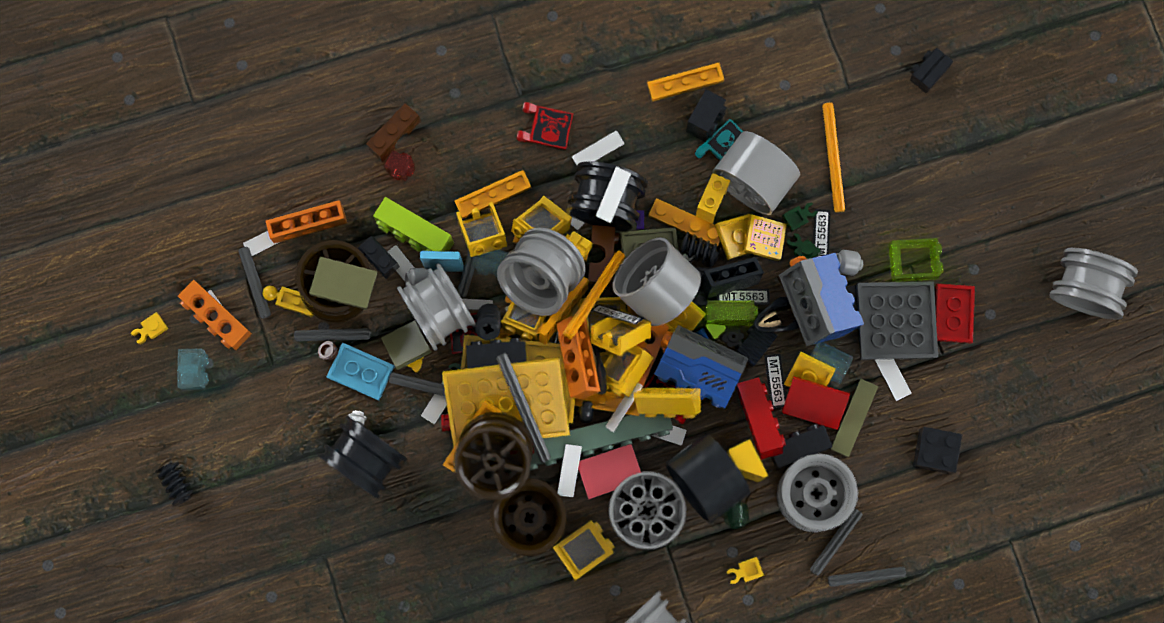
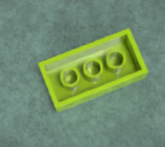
M387 197L383 199L373 215L381 231L387 234L391 232L395 235L394 238L402 243L407 241L411 245L410 247L417 252H421V250L449 252L454 244L449 233Z

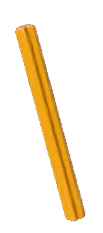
M824 103L823 115L834 211L843 212L845 210L834 107L833 103Z
M618 250L614 254L564 330L563 335L568 339L574 337L623 262L625 254L622 251Z

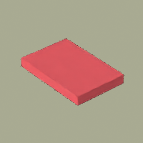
M632 444L581 460L578 467L588 499L613 492L626 478L641 473Z

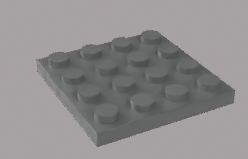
M934 281L856 284L857 311L860 313L864 325L858 328L860 360L938 358Z

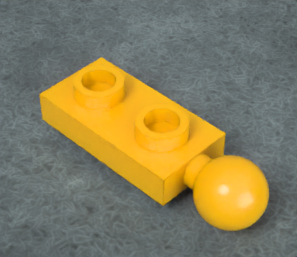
M266 286L263 289L262 295L266 300L272 301L277 299L276 306L313 317V314L305 307L300 292L281 287L280 292H278L274 286Z

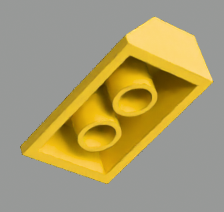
M642 388L633 393L638 413L645 414V417H656L657 414H664L666 418H673L676 415H683L684 418H694L695 415L701 412L700 388Z
M750 440L726 452L744 478L760 482L768 476Z

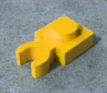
M156 312L141 322L142 329H135L131 334L136 336L140 333L141 338L136 342L142 344L146 341L147 336L154 339L169 328Z
M757 557L738 563L739 570L729 569L726 571L727 574L733 572L736 575L735 580L730 581V584L737 583L742 577L744 582H748L764 576Z

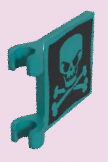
M729 119L714 133L712 139L709 138L696 150L695 155L700 159L710 150L721 160L743 131Z

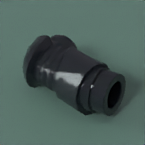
M584 400L579 408L578 417L583 423H590L593 420L594 408H592L593 403L591 401Z

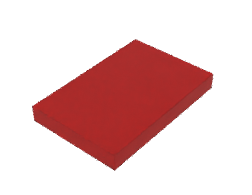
M938 283L935 285L937 341L973 343L975 286Z
M793 376L782 413L838 430L850 393Z

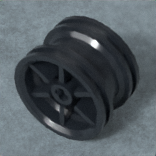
M594 161L580 162L577 165L578 172L574 176L575 181L579 183L577 194L569 197L566 213L590 225L615 227V231L636 230V221L639 220L640 214L635 210L637 199L645 197V188L648 185L647 179L634 171L617 165ZM618 167L631 173L610 223L597 217L596 214L615 168Z
M347 415L345 417L348 420L347 423L339 425L343 431L341 436L333 446L325 444L324 448L326 451L324 454L319 452L318 456L359 487L379 499L380 495L378 492L381 489L383 491L386 490L383 481L393 468L400 470L402 468L399 465L402 460L406 462L408 459Z

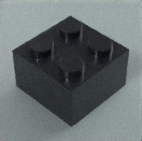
M706 89L688 120L686 132L704 142L707 141L708 137L712 139L717 129V121L721 123L727 109L725 106L726 99Z
M929 427L920 428L913 467L950 475L956 473L962 434Z

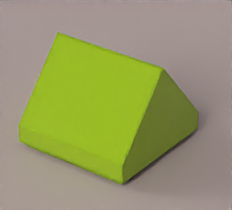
M707 324L705 327V331L714 342L726 329L725 325Z

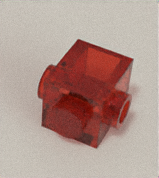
M392 150L384 168L386 172L391 173L390 176L398 181L401 179L406 181L408 177L413 175L415 164L412 157L407 153L402 152L400 154Z

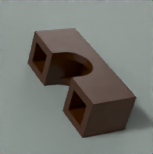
M404 103L366 143L368 149L383 162L395 150V144L399 138L405 133L409 135L421 122L419 115Z
M592 226V248L601 249L605 253V258L599 263L589 264L588 285L596 283L617 252L614 251V244H618L619 233H615V227ZM615 274L613 275L607 286L611 287V281L614 280Z

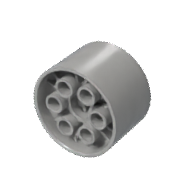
M744 131L739 135L713 169L714 174L730 180L727 191L749 208L765 215L773 213L800 177L798 167L782 150L763 137L748 131Z
M654 238L641 244L622 262L613 280V291L638 316L650 321L651 326H659L673 320L688 307L698 292L701 275L665 238Z
M653 472L637 473L626 478L613 492L608 507L609 521L615 534L626 544L640 549L657 548L669 543L680 532L686 515L685 501L676 484L669 478ZM644 480H652L650 491L645 490ZM636 487L643 490V496L639 499L632 495V490ZM654 488L662 490L663 496L661 499L653 497L652 491ZM621 491L631 498L629 502L618 498ZM672 493L675 500L665 503L663 499ZM625 504H629L633 508V512L629 516L622 513V507ZM668 505L672 508L671 516L666 517L662 514L663 506ZM643 506H646L647 508L655 506V508L651 509V511L649 512L650 516H647L646 514L640 516L638 515L639 513H641V511H643ZM629 518L630 523L621 529L617 522ZM664 519L675 523L672 530L663 523ZM634 522L641 523L642 531L636 534L632 531L631 526ZM655 522L662 525V531L659 534L652 532L651 526ZM645 530L649 531L650 543L642 542Z

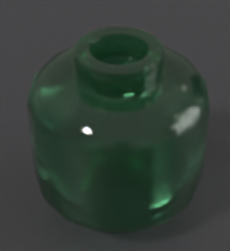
M740 501L724 513V522L731 529L744 528L745 524L749 523V509L746 503H741Z

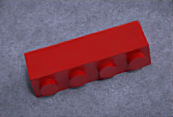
M759 377L737 383V393L760 460L783 454V446H786L783 434L779 435V422L777 417L773 418V406L771 400L767 401L765 383L761 384Z

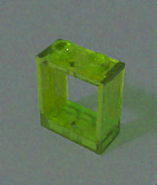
M938 238L892 240L889 243L892 282L938 279L943 274V263L940 262L939 257L942 254L941 244H938ZM930 247L932 273L902 274L900 249Z
M754 300L707 301L705 306V326L707 324L752 326L758 316V306H754Z

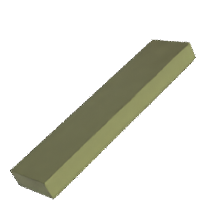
M863 379L859 380L833 441V447L830 450L845 457L850 456L878 389L877 385Z

